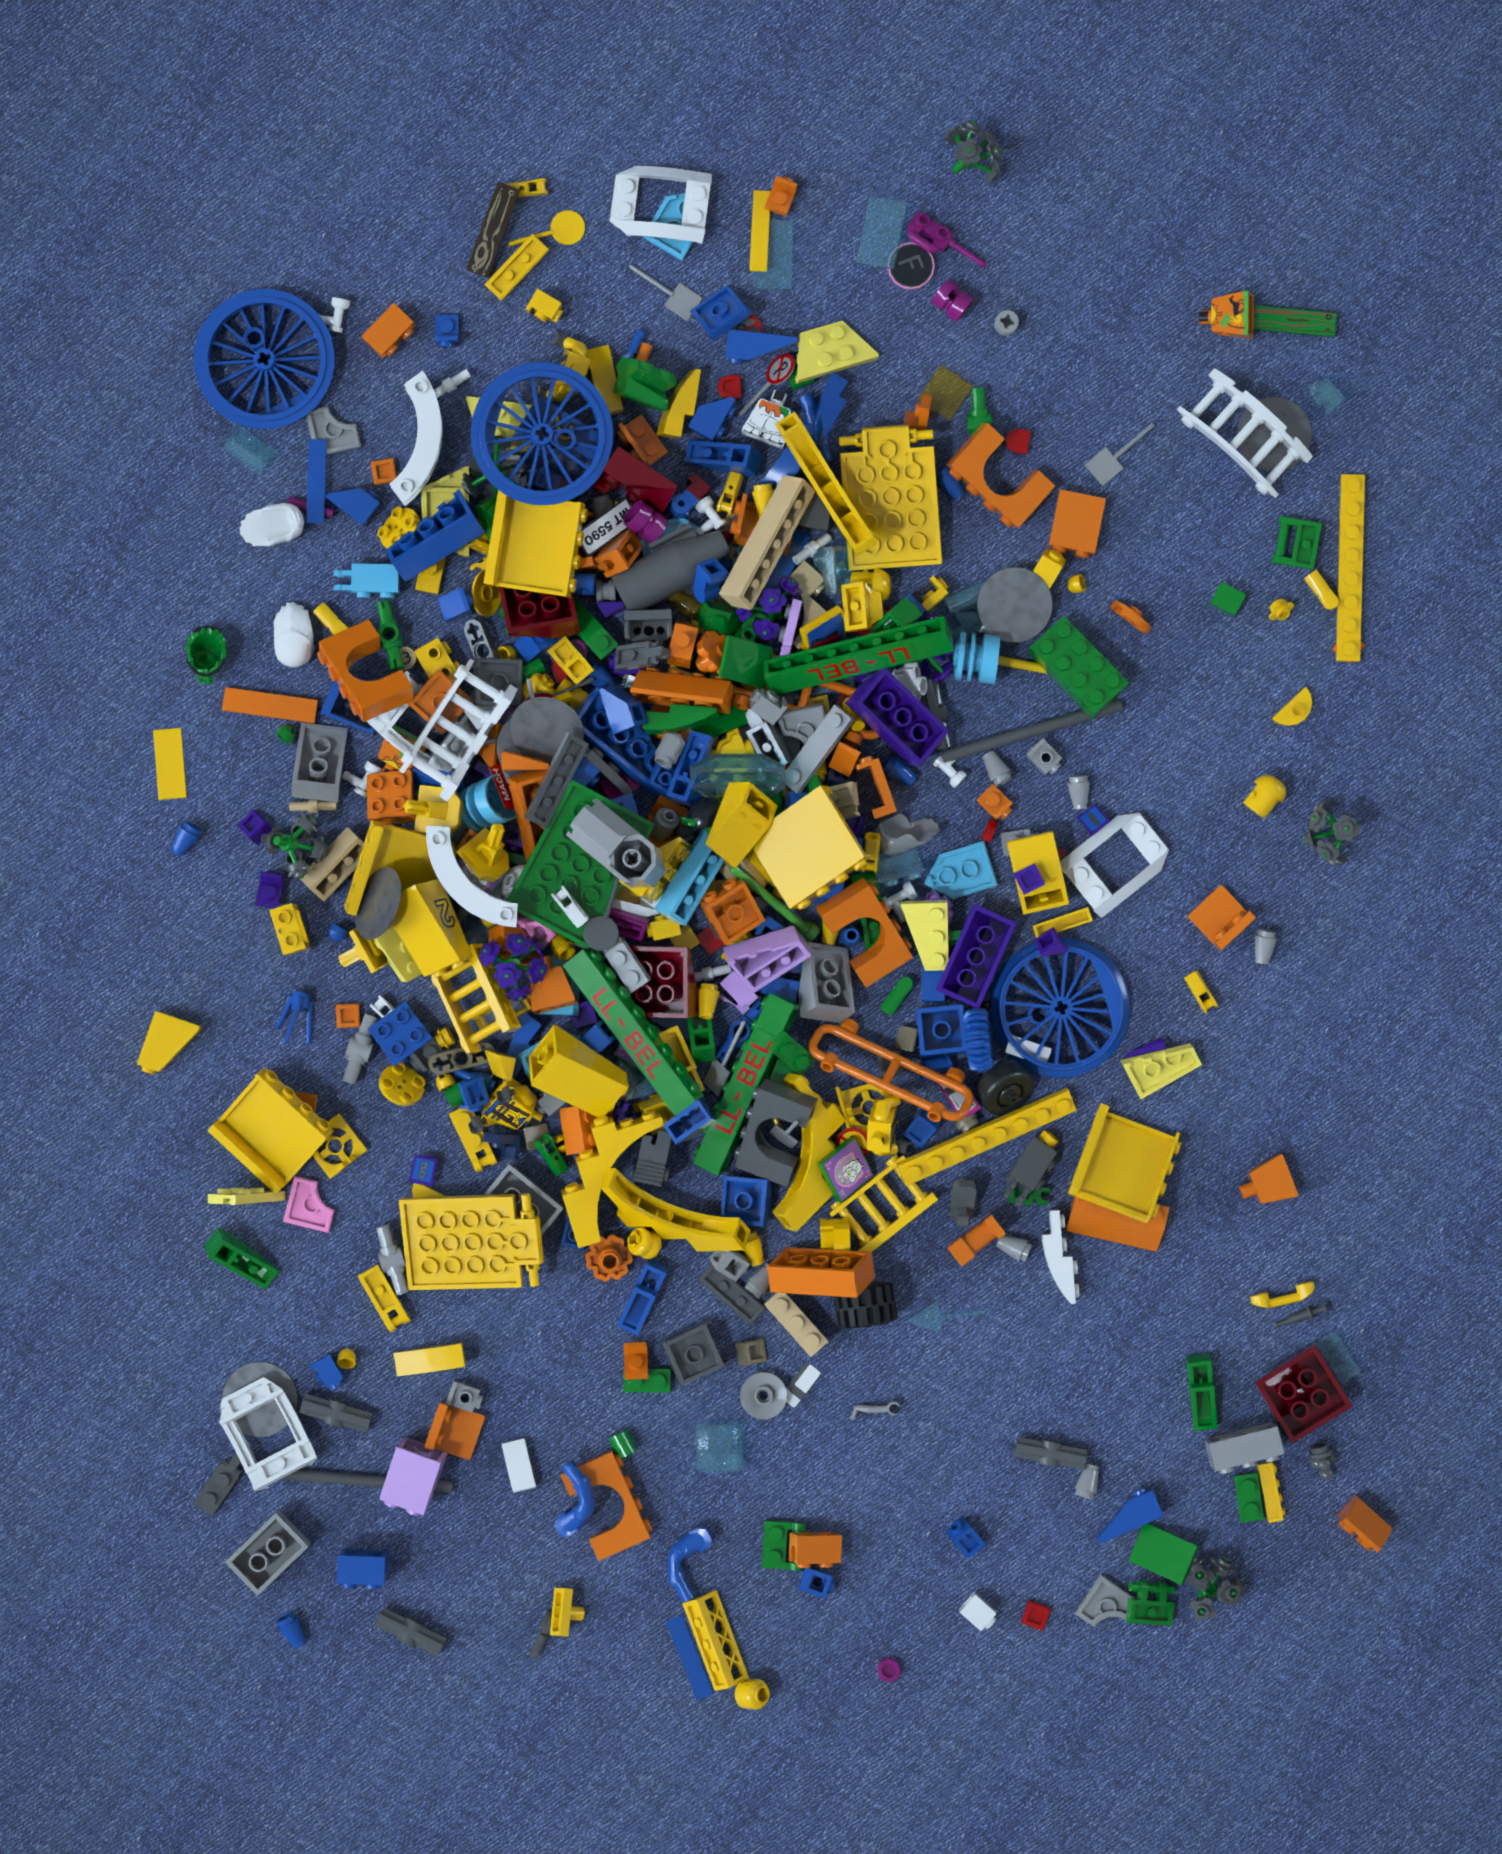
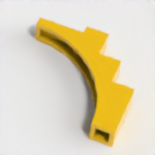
M795 411L775 423L795 460L857 556L878 544Z
M789 1073L783 1079L787 1087L818 1098L812 1119L806 1128L801 1127L802 1147L799 1165L793 1182L784 1198L772 1211L785 1229L797 1232L833 1195L817 1163L837 1148L828 1138L846 1119L841 1114V1108L836 1103L824 1102L819 1094L811 1090L809 1087L810 1083L806 1077L801 1074Z
M648 1111L643 1113L642 1117L634 1120L633 1118L623 1119L619 1121L618 1125H615L612 1117L607 1118V1116L594 1119L593 1123H590L597 1150H584L579 1153V1156L575 1157L583 1183L579 1185L578 1183H571L566 1185L565 1189L560 1190L578 1248L601 1241L597 1224L598 1201L608 1168L612 1167L619 1155L634 1141L664 1125L660 1112Z
M608 1168L602 1182L601 1189L618 1207L616 1215L627 1227H652L662 1240L686 1239L697 1252L739 1251L745 1249L751 1230L741 1218L706 1215L669 1204L637 1187L616 1168Z

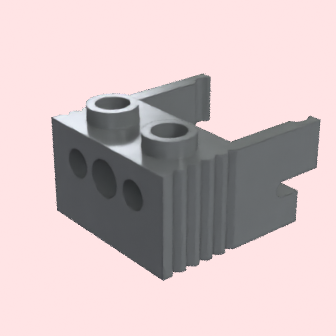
M671 609L624 611L626 643L634 644L651 641L660 643L659 646H668V642H671L673 634ZM647 628L654 630L651 636L645 635L644 632ZM639 629L641 630V634L635 635L634 631ZM659 629L665 630L663 634L657 633Z
M666 1130L658 1131L656 1143L652 1142L653 1135L648 1133L643 1135L633 1181L660 1187L662 1182H667L670 1167H666L672 1138Z
M710 1319L682 1331L681 1334L678 1333L669 1339H665V1341H660L681 1386L685 1385V1383L688 1384L689 1381L692 1382L693 1379L697 1380L701 1376L725 1367L724 1365L730 1363L728 1359L723 1362L707 1328V1324L712 1323Z

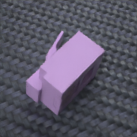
M734 971L720 983L738 1004L735 1005L723 995H720L719 998L733 1004L742 1014H745L750 1009L749 1006L758 998Z

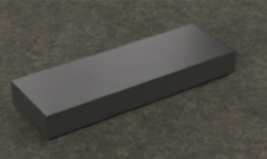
M712 1263L698 1278L701 1283L750 1326L766 1309L739 1283L714 1269Z

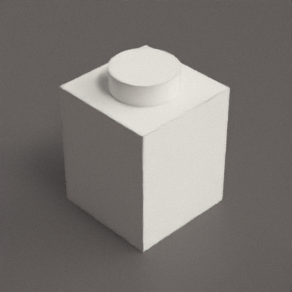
M975 1592L959 1608V1612L980 1631L984 1627L986 1629L990 1628L996 1620L994 1617L996 1611Z

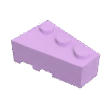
M794 925L723 947L727 963L752 993H755L811 956L807 941Z

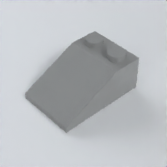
M301 722L292 778V797L330 802L339 801L348 728Z
M807 942L811 956L804 960L802 965L798 993L800 1017L841 1023L855 1013L848 948Z

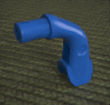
M573 1459L565 1464L561 1470L574 1485L572 1487L576 1490L580 1501L572 1510L569 1508L557 1518L554 1527L562 1537H569L584 1527V1524L590 1519L595 1510L596 1501L590 1479L581 1472Z
M699 1525L689 1530L687 1534L671 1547L668 1554V1582L670 1586H674L683 1603L692 1599L695 1595L685 1579L686 1574L682 1570L681 1561L686 1556L698 1550L702 1552L711 1545L713 1537L706 1525Z

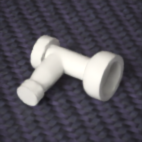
M332 297L331 305L335 308L333 317L319 314L324 323L329 326V331L342 333L344 310L350 307L351 301Z
M706 496L695 506L699 513H706L710 518L700 528L698 527L695 530L698 535H703L713 528L716 531H720L728 524L714 510V501L710 496Z
M940 755L933 765L935 767L938 766L951 778L950 785L955 789L967 777V774L964 771L957 772L951 766L956 760L944 763Z
M369 761L364 766L367 772L363 779L352 775L347 770L342 776V779L356 786L354 789L356 793L364 797L367 795V775L381 773L383 770Z
M910 881L903 884V890L888 898L885 896L882 900L889 910L893 908L901 923L906 921L900 901L906 898L914 900L918 895Z

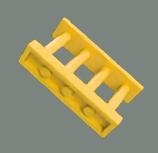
M484 943L469 945L473 957L465 960L466 965L454 970L451 967L447 969V974L438 978L431 975L432 983L439 991L460 1038V1045L466 1054L482 1051L478 1042L500 1029L502 1033L515 1032L522 1028L510 1000L507 999L505 989L500 987L498 980L494 978L496 970L493 963L491 962L489 966L485 967L482 965V961L479 960ZM473 966L477 979L455 991L450 978ZM482 987L486 1000L464 1012L460 999ZM492 1008L496 1021L474 1033L469 1020Z
M895 1154L885 1162L887 1164L886 1168L844 1201H835L830 1206L832 1210L829 1214L832 1217L839 1213L842 1218H849L850 1229L860 1240L859 1244L861 1247L858 1251H874L938 1200L932 1191L928 1194L926 1191L923 1192L915 1182L907 1186L915 1196L914 1200L916 1201V1204L908 1208V1206H904L883 1180V1177L891 1170H894L902 1180L896 1163L906 1159L903 1154L900 1157ZM874 1184L897 1211L896 1215L898 1218L892 1223L883 1218L864 1193ZM856 1198L879 1226L877 1229L880 1232L873 1238L865 1233L846 1208Z

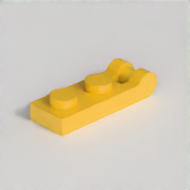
M462 1108L449 1113L476 1173L482 1171L483 1167L489 1164L491 1166L497 1164V1158L489 1142H483L484 1131L477 1134H472L470 1131L469 1123L472 1122L471 1119L475 1116V1113ZM484 1149L486 1156L478 1159L476 1152Z
M379 1264L357 1276L390 1333L395 1331L396 1327L400 1324H407L411 1321ZM395 1309L398 1315L391 1319L388 1312Z

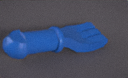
M643 329L635 331L632 342L627 348L629 351L623 357L634 359V355L638 354L637 351L643 338H645Z

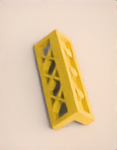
M712 1590L700 1597L684 1602V1609L714 1690L731 1688L742 1679L749 1678L717 1590ZM709 1598L712 1599L714 1604L712 1612L708 1610L705 1602ZM716 1620L721 1623V1634L715 1630ZM724 1643L729 1645V1657L724 1654ZM732 1665L737 1667L740 1675L735 1679L731 1673Z

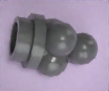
M1328 1442L1315 1443L1310 1446V1465L1314 1469H1320V1477L1325 1481H1329L1334 1475V1471L1330 1467L1335 1464L1336 1456L1333 1454L1332 1447L1328 1445Z

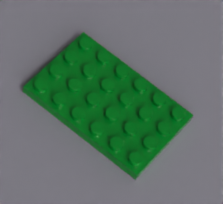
M571 779L547 829H544L506 902L518 903L517 912L588 949L589 946L583 936L584 927L588 921L577 928L551 894L559 892L563 885L590 919L596 916H604L616 876L566 836L568 831L571 833L573 831V828L570 827L571 822L587 804L591 807L595 805L593 800L597 798L646 839H648L655 824ZM619 882V886H618V889H617L615 898H616L617 894L619 893V891H620V889H621V887H622V885H623V884L620 883V882ZM569 897L561 901L564 907L572 902Z

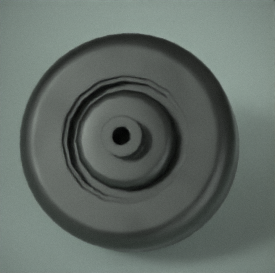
M1005 1061L985 1072L978 1082L976 1094L978 1100L989 1113L1005 1115L1019 1109L1027 1102L1032 1094L1034 1082L1032 1076L1021 1063Z

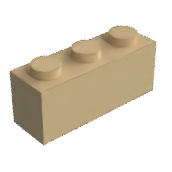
M347 827L327 847L326 856L324 858L321 857L318 864L315 861L311 864L310 869L307 870L308 874L301 879L302 882L324 902L356 869L364 842Z
M774 1293L764 1302L768 1310L810 1357L829 1342L825 1335L787 1293Z

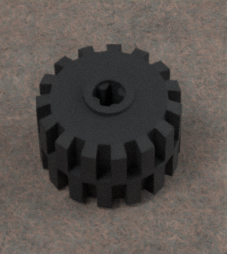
M872 1281L857 1298L833 1296L837 1327L845 1329L870 1327L891 1323L898 1319L894 1286L891 1282Z

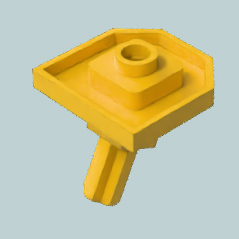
M420 785L418 801L409 799L403 805L407 814L416 815L414 831L426 833V825L450 827V834L461 825L463 801L455 791L449 800L446 801L439 797L443 787Z
M501 823L492 824L490 832L485 827L457 851L459 856L480 880L493 883L510 869L508 853L503 849L505 844L501 842L505 832L504 826Z
M357 928L349 932L355 946L338 957L343 967H348L359 960H364L371 973L389 964L384 952L375 945V940L364 939L359 934Z

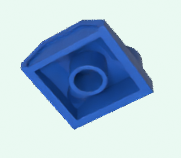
M723 1175L720 1217L741 1218L746 1225L766 1227L771 1209V1181Z

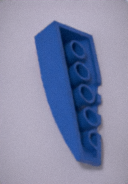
M594 688L574 710L583 725V741L589 743L588 747L590 749L596 747L604 755L602 760L606 763L610 761L628 779L656 797L662 795L670 799L666 796L667 793L648 783L656 763L654 759L656 757L655 751L657 750L650 741V736L646 732L644 733L640 727L628 732L613 734L608 723L605 708L601 702L599 688Z

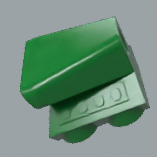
M622 357L616 365L618 377L613 393L644 408L665 412L668 407V399L664 391L676 386V376L647 362Z

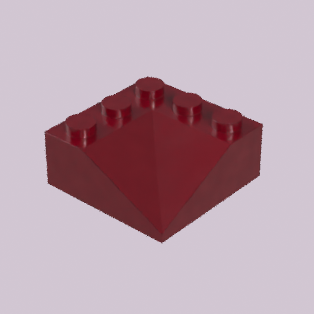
M619 446L603 469L606 485L615 491L620 488L626 492L625 497L627 496L628 500L633 503L638 500L644 501L652 507V513L657 511L664 515L673 497L678 494V486Z
M499 587L508 636L560 638L580 634L572 593L571 598Z
M629 945L651 978L649 982L630 994L634 1003L643 1009L645 1017L691 1018L698 1016V991L689 947Z
M1313 1344L1295 1353L1255 1382L1272 1414L1291 1443H1294L1352 1407V1404L1317 1347Z

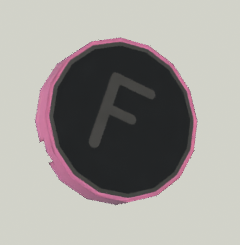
M913 242L902 244L895 248L890 255L888 262L889 276L901 288L907 290L920 289L929 282L933 275V256Z

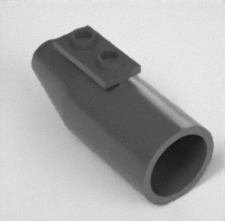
M690 523L681 524L673 532L661 535L657 540L648 544L652 550L651 554L633 562L629 569L611 577L628 611L645 610L693 585L698 563L714 557L720 562L731 552V549L721 531L697 536Z

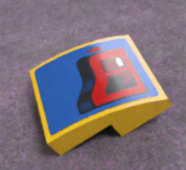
M835 606L799 629L803 640L800 642L801 650L804 651L845 639L844 613L839 606Z

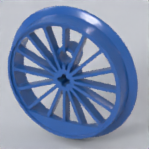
M255 289L242 292L220 304L204 322L197 337L194 351L196 378L208 402L230 421L255 429L283 427L306 416L324 397L334 371L333 342L322 318L309 304L287 292L273 289ZM274 306L282 309L267 349L265 307ZM261 307L262 330L257 327H251L244 313L245 310ZM286 310L301 317L273 349ZM238 313H241L248 327L243 338L227 325V322ZM304 322L311 327L314 332L313 336L278 352ZM222 327H225L255 354L253 355L216 342L215 339ZM254 333L261 335V341L257 345L249 343V337ZM316 339L318 341L319 356L279 358ZM217 346L252 358V360L210 362L212 347ZM263 355L270 358L268 359V365L260 363ZM320 360L318 376L279 364L281 362ZM253 364L214 383L211 373V367ZM276 367L316 381L312 387L303 392ZM254 370L228 400L223 398L217 389L219 386ZM273 370L300 394L286 400ZM259 373L246 411L233 406L231 403ZM269 373L283 400L282 403L274 407L270 406ZM263 375H265L266 410L252 414L250 412Z
M535 362L523 364L506 371L486 388L474 410L471 423V443L475 459L481 471L500 492L514 500L527 504L554 505L579 496L590 488L602 474L612 450L613 426L605 400L587 378L563 365ZM535 378L552 380L542 423L534 382ZM527 379L530 380L537 423L516 391L514 384ZM555 381L562 382L572 389L546 424ZM508 388L512 390L532 425L503 405ZM574 391H577L585 399L587 405L550 427ZM501 408L530 430L498 422ZM587 408L591 409L596 422L595 425L553 430ZM496 426L530 434L494 440ZM541 428L544 429L545 434H548V437H544L542 441L535 434ZM597 429L596 446L577 442L576 436L573 433L574 431ZM562 433L568 434L571 438V443L567 447L561 446L558 442V437ZM530 438V440L494 462L492 461L493 444ZM533 443L508 478L495 466L525 446ZM550 444L585 469L584 473L577 480L572 481ZM576 445L593 449L595 453L591 463L587 466L567 451ZM536 446L526 489L510 480ZM540 446L548 491L531 490ZM545 446L567 480V486L552 490Z
M1063 938L1068 951L1064 952L1060 996L1047 956H1044L1043 959L1055 997L1027 965L1029 961L1041 955L1034 942L1019 950L1006 962L995 980L990 998L992 1027L1004 1051L1009 1042L1012 1048L1023 1057L1020 1058L1007 1053L1014 1061L1021 1063L1025 1069L1035 1074L1052 1078L1079 1076L1102 1065L1121 1044L1130 1018L1129 992L1117 966L1098 948L1071 938ZM1069 952L1083 956L1085 959L1064 997L1067 956ZM1090 960L1097 976L1069 998L1087 961ZM1022 967H1025L1052 1001L1013 981L1014 976ZM1099 979L1103 993L1071 1003V1001ZM1010 984H1013L1050 1005L1006 1001ZM1104 996L1108 1010L1072 1006ZM1058 1001L1067 1006L1062 1015L1059 1011H1055L1054 1008L1058 1006ZM1005 1005L1030 1007L1027 1017L1011 1022L1006 1021ZM1036 1008H1041L1045 1013L1044 1019L1040 1022L1032 1018V1011ZM1072 1011L1109 1014L1112 1024L1111 1032ZM1070 1015L1109 1035L1099 1049ZM1054 1017L1035 1055L1031 1056L1021 1048L1020 1044ZM1066 1018H1068L1095 1051L1082 1060H1079ZM1058 1019L1054 1063L1041 1061L1037 1057ZM1062 1019L1076 1060L1067 1064L1058 1063ZM1027 1020L1037 1025L1018 1042H1016L1009 1030V1026Z

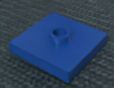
M726 285L690 310L692 316L713 341L752 315L747 306L729 285Z

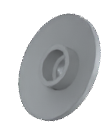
M759 1372L753 1374L744 1382L740 1392V1400L744 1410L752 1417L770 1419L777 1416L785 1407L787 1391L782 1380L776 1375L768 1372ZM761 1391H766L768 1393V1397L766 1399H761L759 1397V1393Z

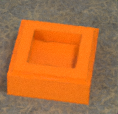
M394 458L371 461L374 485L388 484L397 478Z
M360 1004L336 1005L337 1028L361 1026Z

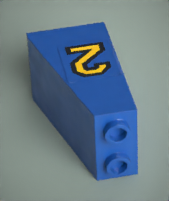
M540 395L537 400L542 423L547 399ZM552 402L550 403L546 424L558 409V406ZM533 403V405L529 409V412L531 413L532 417L537 423L535 407ZM561 409L550 427L570 414ZM525 415L524 420L532 425L527 415ZM573 417L553 430L587 425ZM520 423V425L518 426L520 428L530 430L522 423ZM543 428L535 432L539 436L540 441L544 437H548V434L544 433ZM593 429L573 432L577 442L593 446L597 445V432ZM515 431V433L513 434L512 437L524 436V435H530V434L524 433V432H520V431ZM562 433L558 437V442L561 446L567 447L571 443V438L568 434ZM529 438V439H523V440H516V441L525 443V442H527L528 440H530V438ZM550 444L555 453L565 455ZM574 445L567 452L578 460L591 463L595 450Z

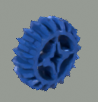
M985 1008L966 1010L964 1013V1032L969 1067L972 1071L982 1072L990 1070L994 1064L988 1012Z

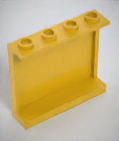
M498 490L484 584L571 598V593L575 592L577 580L574 579L575 569L578 570L580 565V555H577L578 548L582 546L584 540V532H581L582 522H586L588 514L585 504L582 502L566 501L554 505H532L514 500Z
M820 785L773 818L770 827L753 846V850L789 909L802 910L811 904V899L828 893L830 886L834 883L840 884L849 878L847 874L853 870H861L867 866L866 861L872 858L871 854H865L830 797L833 792L829 786Z
M371 819L344 905L346 913L354 916L357 915L367 880L380 868L390 867L397 872L401 882V891L415 884L438 879L428 854L426 834ZM451 841L453 854L456 858L457 849H455V845Z
M266 1067L255 1075L252 1082L232 1105L207 1130L275 1194L280 1192L334 1132L325 1119L320 1118L314 1113L309 1104L300 1100L292 1088L285 1086L278 1079V1076Z
M1101 1103L1096 1112L1068 1194L1148 1223L1151 1216L1155 1218L1160 1206V1204L1156 1203L1158 1196L1163 1197L1167 1183L1163 1181L1166 1175L1170 1176L1174 1163L1171 1162L1173 1154L1177 1156L1182 1143L1178 1141L1180 1133L1177 1132L1174 1137L1108 1112L1110 1106Z

